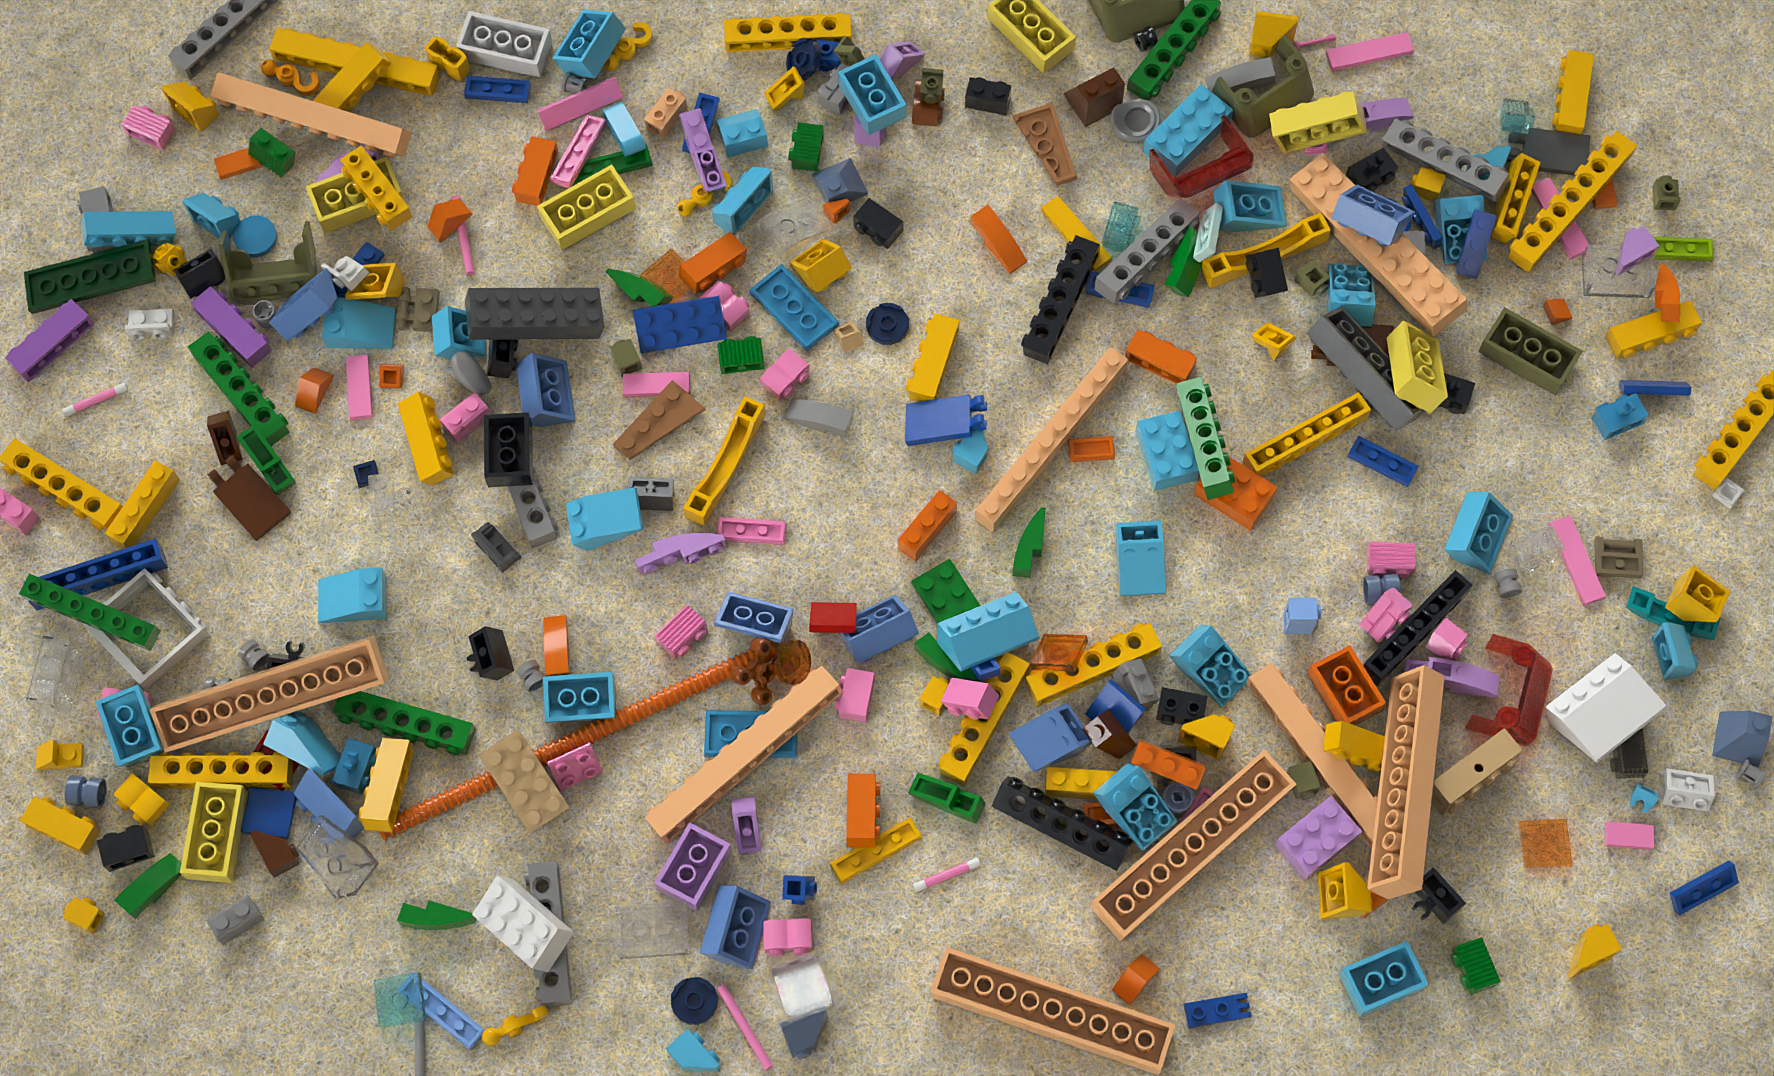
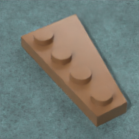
M1053 102L1012 115L1013 120L1055 184L1059 186L1077 180Z
M672 380L613 443V447L627 459L631 460L653 446V443L661 438H665L673 430L681 425L683 426L691 418L703 413L706 409Z

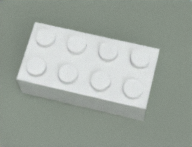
M468 11L456 48L466 55L468 62L540 78L552 45L550 30L547 28Z
M497 875L472 913L478 921L528 966L545 972H549L574 934L569 927L514 879Z

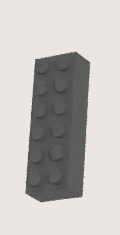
M468 288L465 298L469 340L600 339L604 329L599 288Z
M1342 306L1323 315L1308 330L1306 334L1310 337L1311 342L1318 346L1325 353L1326 358L1340 369L1341 374L1352 382L1357 392L1364 395L1370 402L1371 407L1385 418L1386 423L1390 427L1398 431L1416 420L1425 411L1416 408L1406 400L1399 399L1395 395L1389 356Z

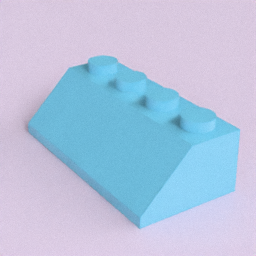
M1017 592L939 622L937 628L938 645L960 671L1039 640V634L1029 606Z

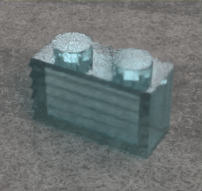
M1504 98L1500 112L1501 131L1528 134L1529 128H1533L1535 121L1533 109L1530 108L1529 102H1524L1523 100L1520 102L1519 99L1516 101L1510 98L1507 100V98Z
M1116 201L1113 202L1102 239L1103 248L1123 252L1135 241L1136 235L1133 234L1134 228H1139L1141 216L1138 215V207L1120 202L1117 203Z

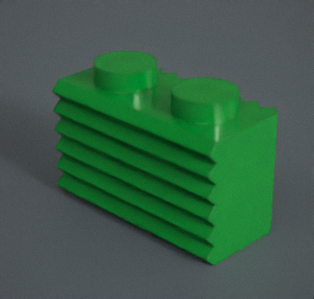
M798 122L797 129H793L792 142H794V148L789 149L788 161H792L793 169L818 171L824 137V125Z
M260 128L249 138L248 155L258 160V163L262 162V165L268 167L269 170L275 172L279 177H283L294 165L296 152L263 128Z
M749 336L744 338V340L725 339L722 343H717L721 374L765 369L761 338Z
M1482 937L1453 948V954H1451L1452 963L1455 968L1459 967L1462 973L1460 977L1461 984L1464 990H1469L1470 995L1495 987L1501 982Z

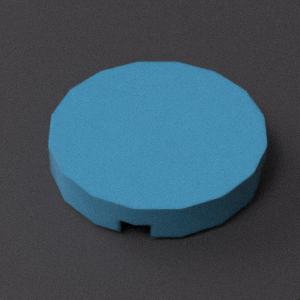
M250 216L237 224L233 232V240L237 249L246 251L250 257H260L268 254L273 245L275 246L277 231L268 218Z

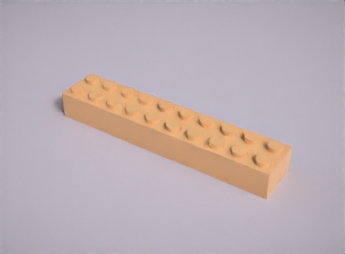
M1324 153L1289 179L1293 194L1314 215L1320 212L1323 214L1331 229V233L1432 337L1467 311V298L1403 234L1398 241L1390 246H1385L1377 243L1376 239L1370 236L1358 234L1357 230L1351 227L1339 225L1338 221L1332 219L1340 194L1355 185Z
M374 635L157 704L150 708V712L166 753L384 684L389 680V676Z
M1425 665L1394 676L1391 681L1367 886L1368 890L1388 900L1422 890L1445 678L1444 675Z
M1264 749L1098 895L1089 907L1122 942L1290 793L1296 786V783Z
M948 947L944 951L931 989V998L1159 1075L1162 1070L1175 1028V1024Z

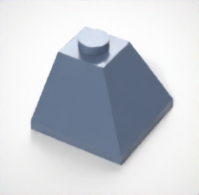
M851 158L812 174L825 203L848 199L851 202L868 195V191Z
M1754 711L1719 712L1712 756L1739 763H1744L1747 759L1750 761L1749 764L1759 767L1770 737L1773 716Z
M825 1005L780 1023L792 1058H806L812 1054V1050H815L828 1020Z

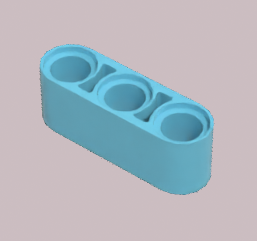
M622 102L602 110L603 117L625 157L646 149L641 133Z

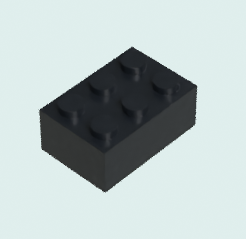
M529 412L484 415V478L488 488L533 485L532 420Z

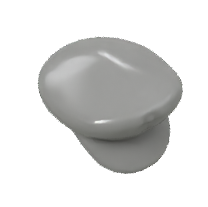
M1134 99L1118 104L1111 113L1112 129L1115 135L1122 141H1144L1160 125L1159 110L1153 103L1144 99Z
M465 352L455 353L451 360L452 367L442 369L443 372L454 375L462 385L477 394L484 395L491 391V382L478 362Z

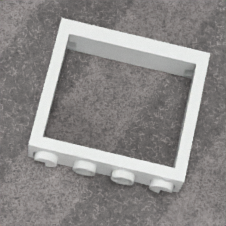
M144 568L108 599L104 605L120 610L150 584L194 630L187 638L143 675L103 631L86 624L83 625L146 691L202 642L208 634L204 630L207 626L199 617L193 619L190 615L192 610L184 602L179 604L175 600L177 595L169 586L165 589L160 584L163 580L155 572L150 574Z

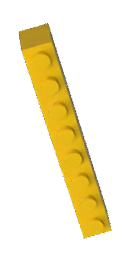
M277 27L269 51L274 60L337 74L361 47L349 42L341 43L332 38H320L311 33L303 34L290 28L282 29ZM382 52L392 64L388 67V71L374 83L433 97L440 78L437 65L430 61H417L409 56L400 57L391 52Z

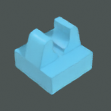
M1637 782L1633 789L1630 805L1634 807L1637 801L1643 800L1645 805L1642 808V812L1646 813L1656 804L1659 793Z

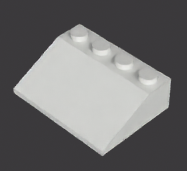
M1614 653L1546 706L1548 723L1598 763L1667 709V706L1635 669Z

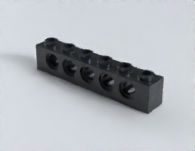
M1075 235L1073 242H1068L1065 249L1066 256L1064 260L1059 261L1056 269L1058 273L1055 279L1052 278L1047 288L1049 292L1046 297H1042L1039 304L1040 311L1037 316H1033L1030 323L1031 330L1029 334L1024 335L1021 342L1023 355L1045 364L1049 363L1100 254V244ZM1079 259L1082 262L1080 264H1074L1072 261ZM1066 278L1073 279V281L1069 283L1064 282L1063 280ZM1058 296H1062L1065 298L1063 301L1055 300V298ZM1048 315L1056 316L1053 320L1046 319ZM1044 333L1047 337L1040 339L1037 335Z
M1455 570L1363 664L1377 687L1468 595L1473 584Z
M1007 776L991 807L1115 871L1121 866L1133 841L1128 838L1126 833L1118 830L1114 831L1107 827V824L1103 821L1087 817L1083 811L1066 806L1060 799H1052L1044 795L1042 790L1025 785L1017 777ZM1017 796L1023 797L1026 804L1020 803L1017 800ZM1037 807H1043L1047 814H1041ZM1058 818H1064L1068 825L1061 824ZM1079 828L1087 830L1089 836L1082 835ZM1100 839L1107 840L1110 846L1102 845Z

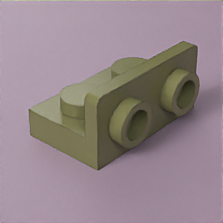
M844 36L834 50L841 62L847 66L854 65L865 59L861 54V50L853 44L848 36Z

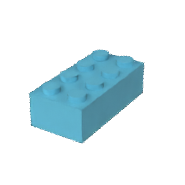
M1200 84L1144 140L1143 152L1176 177L1231 122L1234 109Z

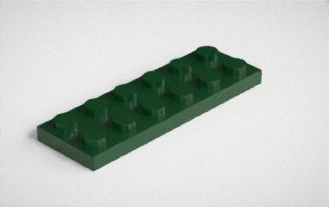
M143 240L25 271L24 280L28 311L34 314L60 307L71 299L76 303L156 282L151 243L148 240Z

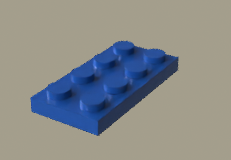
M720 295L633 310L641 354L728 338Z

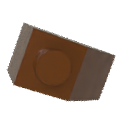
M225 411L207 416V428L220 464H227L225 460L231 455L237 461L243 460L230 412Z
M1109 709L1082 728L1096 748L1119 760L1137 746Z
M255 830L250 832L269 872L274 878L300 864L296 858L300 854L294 843L290 845L284 838Z

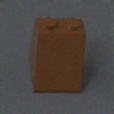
M1113 67L1064 93V96L1083 125L1087 127L1112 113L1116 105L1123 103L1125 83Z

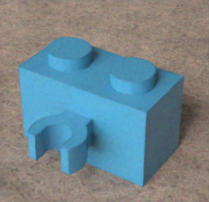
M1637 393L1630 396L1628 394L1622 395L1616 399V402L1611 404L1606 402L1599 405L1592 419L1604 440H1607L1644 424L1649 414Z
M348 738L332 779L335 787L362 795L364 789L369 786L371 781L369 775L371 767L375 766L376 748L373 745Z

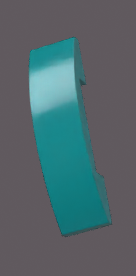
M1632 587L1626 608L1634 614L1659 626L1665 622L1683 625L1686 633L1693 637L1707 640L1715 639L1720 618L1717 622L1683 621L1665 608L1667 602L1654 598L1655 594Z

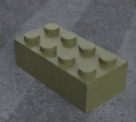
M1504 307L1484 338L1478 352L1556 396L1583 351Z

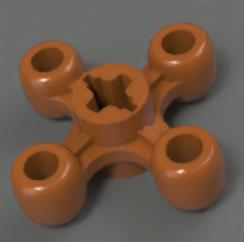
M756 637L750 643V649L755 654V659H752L746 667H733L730 671V679L738 685H746L753 679L755 687L751 691V699L759 705H766L772 699V693L767 688V684L772 682L776 675H789L792 670V664L783 657H777L772 663H769L767 655L771 651V643L765 638Z

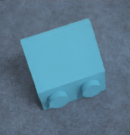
M757 109L716 120L727 158L768 147L767 133Z
M205 193L185 198L182 201L192 221L219 239L224 230H227L228 238L230 239L237 224L241 221L239 213L233 207H225L222 205L221 200L214 195L210 197Z
M446 306L432 315L435 356L452 360L453 355L457 352H465L472 357L486 355L485 340H469L465 310Z
M1669 622L1662 623L1652 636L1664 680L1691 676L1697 668V658L1691 652V637L1689 633H1686L1683 625Z

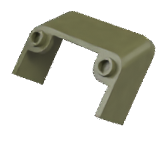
M1089 0L1107 38L1115 43L1133 38V33L1137 31L1142 32L1145 27L1151 26L1155 30L1172 24L1185 9L1184 0Z
M1286 34L1281 37L1275 51L1285 62V70L1290 75L1288 78L1259 97L1248 88H1241L1233 93L1221 76L1217 78L1212 89L1213 94L1234 109L1232 119L1247 137H1257L1271 128L1269 113L1276 112V110L1281 108H1292L1300 103H1309L1314 95L1307 63Z
M305 221L302 232L303 242L295 246L293 251L294 259L252 264L251 257L246 251L241 249L231 250L227 230L222 231L218 246L229 295L233 301L248 303L289 298L317 275L316 250L310 221Z

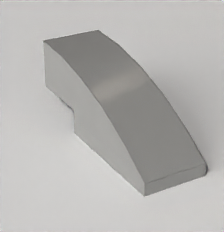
M1271 57L1227 68L1206 77L1208 90L1212 92L1217 78L1221 76L1233 93L1241 88L1252 90V87L1273 84L1275 73Z
M792 399L784 419L822 433L828 431L846 438L854 417L853 411L810 400Z

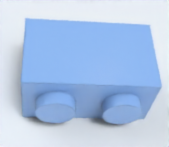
M1288 598L1283 612L1285 634L1313 633L1315 626H1318V619H1321V606L1317 605L1316 598Z

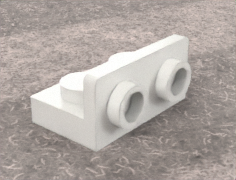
M347 255L337 261L333 269L325 263L321 265L323 269L327 268L329 270L333 283L341 289L345 287L350 291L369 274V271L364 266Z
M172 308L129 311L128 325H125V331L130 338L141 340L145 337L162 339L166 338V336H173L174 310Z
M1666 768L1664 773L1665 793L1662 798L1663 805L1701 811L1710 810L1715 797L1713 775Z

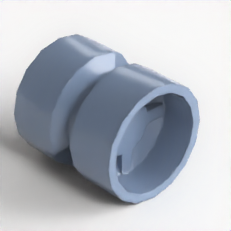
M1386 574L1382 578H1379L1378 575L1365 576L1363 579V592L1366 605H1375L1383 593L1391 588H1395L1401 593L1398 574Z
M69 776L65 786L66 804L70 806H82L85 804L86 807L102 808L107 792L106 780L91 777L87 780L85 776Z
M1179 782L1170 783L1160 796L1176 819L1182 817L1193 802V793L1190 787Z

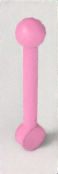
M1330 34L1327 37L1310 41H1295L1293 45L1298 50L1302 46L1335 41L1336 37L1335 34Z

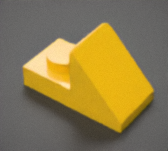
M792 67L767 89L764 94L772 109L778 111L792 98L802 100L805 84L796 67Z
M1268 322L1251 335L1254 342L1268 349L1273 361L1290 349L1296 340L1294 335Z
M50 740L38 746L36 770L83 768L84 745L82 743L58 744L55 740Z

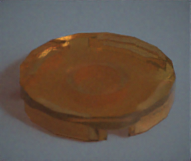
M788 639L782 642L776 651V655H778L777 661H774L776 675L785 684H800L807 678L811 669L810 650L801 640Z

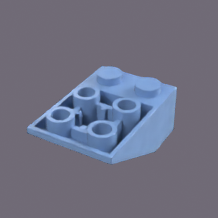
M1069 703L1053 708L1009 733V736L1033 773L1078 756L1092 743L1083 732L1082 728L1084 726Z

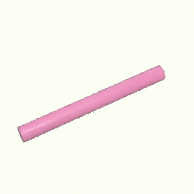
M453 196L452 200L459 199L460 196ZM464 222L458 227V234L466 275H473L475 271L466 224Z
M726 985L719 986L717 991L765 1071L773 1067L772 1062Z

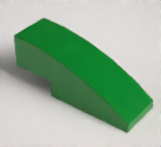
M1193 227L1188 228L1169 265L1173 269L1165 282V285L1173 292L1185 297L1190 296L1203 260L1198 262L1193 258L1198 231Z
M607 269L605 271L633 301H646L652 307L669 304L674 298L664 288L643 276L614 269Z
M255 424L236 436L277 496L296 484L294 478Z
M1041 507L1033 516L1023 532L1015 553L1012 576L1030 578L1032 557H1041L1046 511L1044 507Z
M930 632L915 642V650L936 670L950 678L979 682L971 668L963 671L957 668Z
M918 772L908 792L909 795L931 806L977 824L986 805L981 796L963 791L957 785Z
M171 853L167 854L137 877L114 901L136 919L151 902L155 903L182 875L180 873L182 863Z
M428 901L426 909L403 903L397 922L401 926L414 929L447 930L473 924L476 922V918L470 912Z

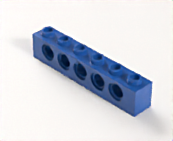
M153 539L40 576L39 578L84 596L130 581L144 568L151 574L168 568L163 547L157 539ZM29 601L36 611L45 608Z

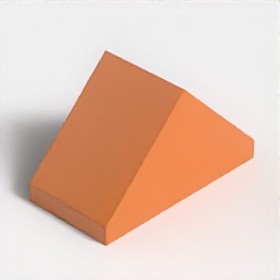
M460 198L434 204L427 227L441 243L473 214Z
M314 367L299 378L295 407L316 414L334 375Z
M1141 954L1128 966L1112 988V991L1131 1005L1160 968Z

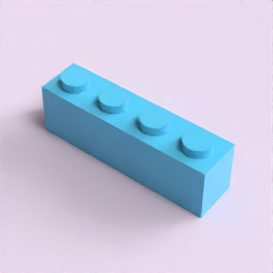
M172 211L84 212L81 221L84 246L101 247L103 245H114L120 247L143 240H148L151 245L161 246L166 242L173 244L176 234Z

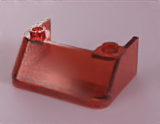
M1226 115L1221 116V138L1230 151L1224 153L1220 158L1182 176L1174 178L1154 149L1149 150L1150 171L1166 195L1173 198H1189L1243 173L1253 166V153Z
M1492 633L1485 649L1511 656L1517 665L1527 668L1518 709L1509 706L1502 707L1496 713L1495 720L1472 714L1464 729L1493 737L1505 728L1517 744L1523 746L1530 745L1537 736L1552 675V665L1531 645Z

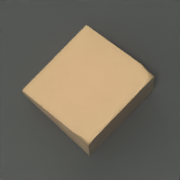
M854 321L833 329L844 352L864 344L861 332Z

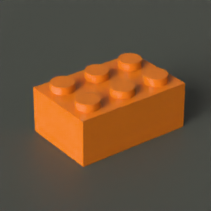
M1229 457L1231 465L1227 466L1228 471L1232 470L1236 483L1232 484L1234 493L1207 500L1200 479L1196 485L1194 495L1251 531L1275 497L1278 487Z
M1351 645L1316 662L1308 670V677L1336 722L1344 721L1356 726L1382 712L1386 705L1385 700Z

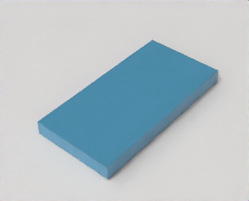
M783 264L779 265L749 290V293L806 352L840 325L839 321Z
M706 710L704 756L716 757L725 745H730L737 739L741 731L750 728L760 715L766 714L768 711ZM798 732L768 758H797Z

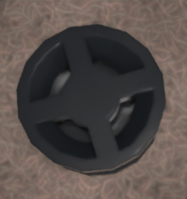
M1151 26L1145 27L1142 32L1137 31L1133 33L1135 44L1141 52L1146 51L1149 46L1154 47L1158 42L1157 35Z

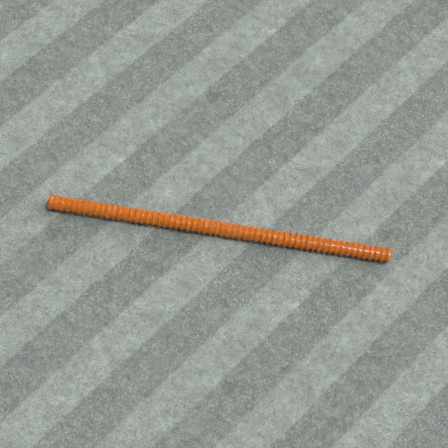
M770 641L771 651L767 655L768 662L771 661L772 657L774 659L777 658L778 655L772 641ZM750 648L745 653L742 651L740 652L741 655L738 656L736 654L733 659L729 657L727 658L728 661H721L720 665L716 663L714 664L715 667H708L707 671L701 670L702 673H695V676H689L688 680L682 679V682H676L675 686L669 685L668 689L663 688L662 692L656 691L655 695L650 694L649 698L646 699L644 697L643 701L637 700L636 704L633 705L631 703L628 708L624 706L623 710H616L615 718L597 719L595 723L593 721L590 722L589 726L584 725L583 729L577 728L576 732L571 731V734L568 736L564 734L563 738L558 737L557 741L551 740L550 744L547 745L545 743L544 747L538 746L537 750L534 751L532 749L540 763L547 766V762L588 743L594 744L595 740L600 741L603 736L607 738L608 734L611 733L613 735L614 731L617 730L619 732L621 731L620 728L623 727L626 729L628 728L627 725L630 724L632 726L635 721L639 723L641 722L640 719H647L648 715L652 717L654 716L653 713H660L661 709L667 710L668 706L673 707V704H679L680 700L686 701L687 697L692 698L695 693L699 695L700 691L705 692L706 688H713L712 685L718 686L719 682L722 681L724 683L727 678L731 680V669L735 666L746 667L752 659H755V654ZM485 771L484 775L478 774L477 778L474 779L472 777L471 781L468 782L466 780L462 785L459 783L457 784L458 787L454 788L453 786L450 791L446 789L443 794L438 793L437 797L431 796L430 800L425 799L422 804L418 802L417 806L414 807L412 805L409 810L406 808L402 813L399 811L393 832L379 831L382 839L386 841L389 836L393 838L396 833L401 834L402 830L408 831L409 827L414 828L417 823L421 825L422 821L425 820L427 822L428 818H435L436 814L440 816L442 815L441 812H448L449 808L455 809L456 805L461 806L464 801L468 803L469 799L474 800L475 796H482L481 793L485 792L487 794L489 793L488 790H495L498 784L490 772Z

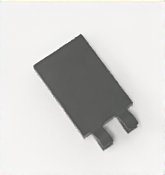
M1526 127L1524 132L1518 128H1512L1511 134L1508 137V143L1523 144V151L1516 147H1510L1511 150L1507 157V162H1511L1523 153L1540 161L1538 171L1575 176L1574 173L1581 164L1585 166L1589 162L1587 159L1589 157L1590 135Z

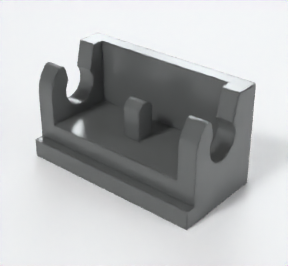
M629 477L628 488H637L640 510L673 511V496H675L674 479Z
M489 522L471 534L476 545L502 573L521 558V555Z

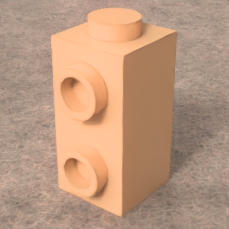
M668 88L645 117L646 130L664 139L679 120L680 113H684L687 109L684 94L678 90L674 91Z

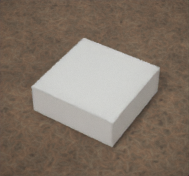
M1726 477L1712 496L1731 509L1745 490Z

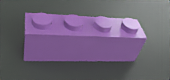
M210 286L191 302L193 309L251 368L254 367L271 352L268 343H270L269 339L262 332L258 334L254 330L256 328L248 318L244 320L240 316L242 314L234 304L230 306L226 302L228 299L220 290L216 292Z
M71 299L67 303L62 304L54 315L45 319L37 330L28 334L21 344L12 348L5 359L13 369L29 382L92 327L94 323L89 315Z

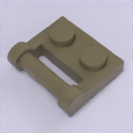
M1600 536L1595 537V572L1597 576L1640 579L1643 577L1642 539L1628 541L1604 539ZM1604 548L1633 550L1634 554L1604 552Z

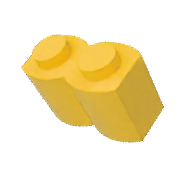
M433 36L424 47L428 60L437 65L439 70H444L452 79L462 81L471 71L466 55L461 50L450 47L444 39Z
M133 773L113 794L118 798L115 803L125 811L130 808L135 812L132 817L141 825L146 822L152 826L170 805Z

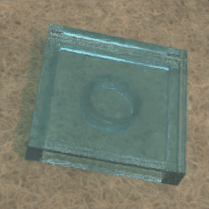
M421 972L374 980L379 1028L426 1020Z

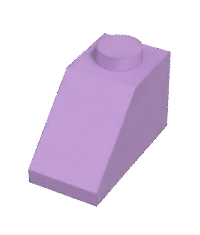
M911 41L889 44L880 61L884 68L888 69L890 78L900 77L923 58L925 53Z
M1644 225L1638 229L1632 228L1624 234L1625 238L1620 246L1616 268L1618 276L1654 256L1659 248V244Z
M755 796L732 799V815L738 854L761 851Z

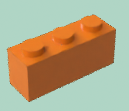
M531 136L529 144L526 143L524 147V160L518 166L519 176L512 185V193L515 195L516 202L535 206L542 204L558 154L556 141Z
M729 232L680 265L679 277L695 294L701 290L705 291L713 282L725 278L731 270L739 268L745 263L747 248Z
M1139 329L1136 331L1125 353V357L1129 362L1175 384L1189 379L1197 361V357L1190 351L1178 349L1171 342L1157 339L1152 333Z
M939 490L899 537L898 549L916 562L956 514L957 502Z
M1142 739L1139 740L1131 760L1132 764L1196 790L1206 769V765Z
M848 773L847 847L875 848V839H880V825H875V820L880 818V804L876 803V796L881 795V782H876V774Z

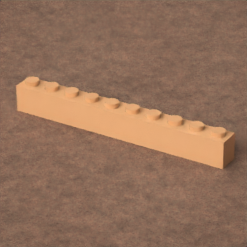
M219 72L217 73L210 96L218 99L217 103L230 107V104L236 105L235 109L246 113L250 109L254 111L253 115L262 118L270 115L273 116L272 121L284 124L286 120L291 122L290 126L303 130L305 126L309 128L308 132L317 135L325 132L328 133L327 137L340 141V138H344L347 144L358 147L359 143L364 144V149L375 153L380 149L384 151L383 155L396 158V155L405 157L412 132L403 128Z
M1112 347L1105 352L976 509V521L992 532L996 530L1068 442V439L1072 437L1126 371L1128 359Z
M1269 663L1248 678V687L1305 762H1312L1318 780L1362 830L1361 837L1372 850L1378 798L1371 795L1368 791V784L1362 777L1359 778L1355 774L1354 766L1349 760L1334 758L1332 754L1323 751L1324 726L1319 721L1316 722L1309 706L1305 703L1302 704L1298 699L1296 689L1286 683L1280 668L1274 667L1272 663Z
M823 666L812 670L806 680L792 687L785 698L777 700L771 710L766 714L760 715L750 728L741 731L735 741L730 745H725L714 759L706 761L700 771L695 775L689 776L679 789L670 792L666 796V800L659 806L657 805L650 809L645 817L646 821L666 844L671 842L686 829L689 822L693 823L843 693L838 682Z

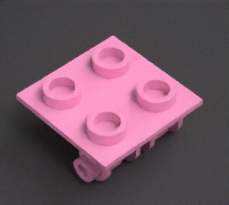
M590 743L547 762L560 791L603 772Z

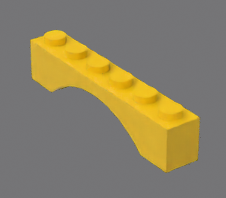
M1320 212L1299 221L1285 232L1261 244L1238 251L1221 252L1204 259L1201 273L1209 288H1215L1249 274L1246 268L1247 260L1245 255L1279 248L1281 260H1284L1328 242L1331 229Z
M744 396L734 414L728 433L715 460L700 483L693 489L683 507L685 518L704 527L707 525L766 416L765 404Z

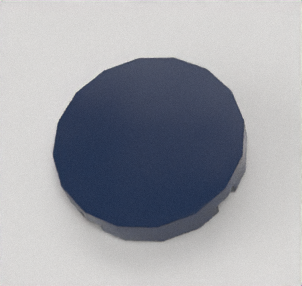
M800 38L792 45L794 47L792 52H788L786 67L787 72L792 67H796L802 80H807L818 69L821 60V50L816 41L809 38Z
M882 303L869 311L866 317V330L875 342L882 345H892L900 342L909 331V318L901 306L894 303Z
M701 977L686 978L680 981L671 994V1007L674 1015L688 1025H699L707 1022L714 1016L718 1008V996L715 987L708 980Z

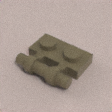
M403 287L398 299L400 304V311L397 313L396 318L398 329L406 330L407 323H413L414 331L433 332L432 315L438 312L439 289L417 288L416 296H410V288ZM409 305H415L414 314L408 313Z

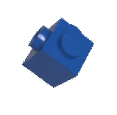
M817 40L821 50V60L818 69L824 72L834 68L838 69L841 65V60L834 50L840 42Z
M783 875L782 899L792 900L791 904L806 905V901L814 900V896L817 893L815 876Z

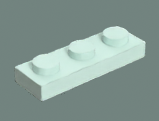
M1218 203L1201 214L1193 258L1198 262L1205 258H1210L1216 251L1223 207Z

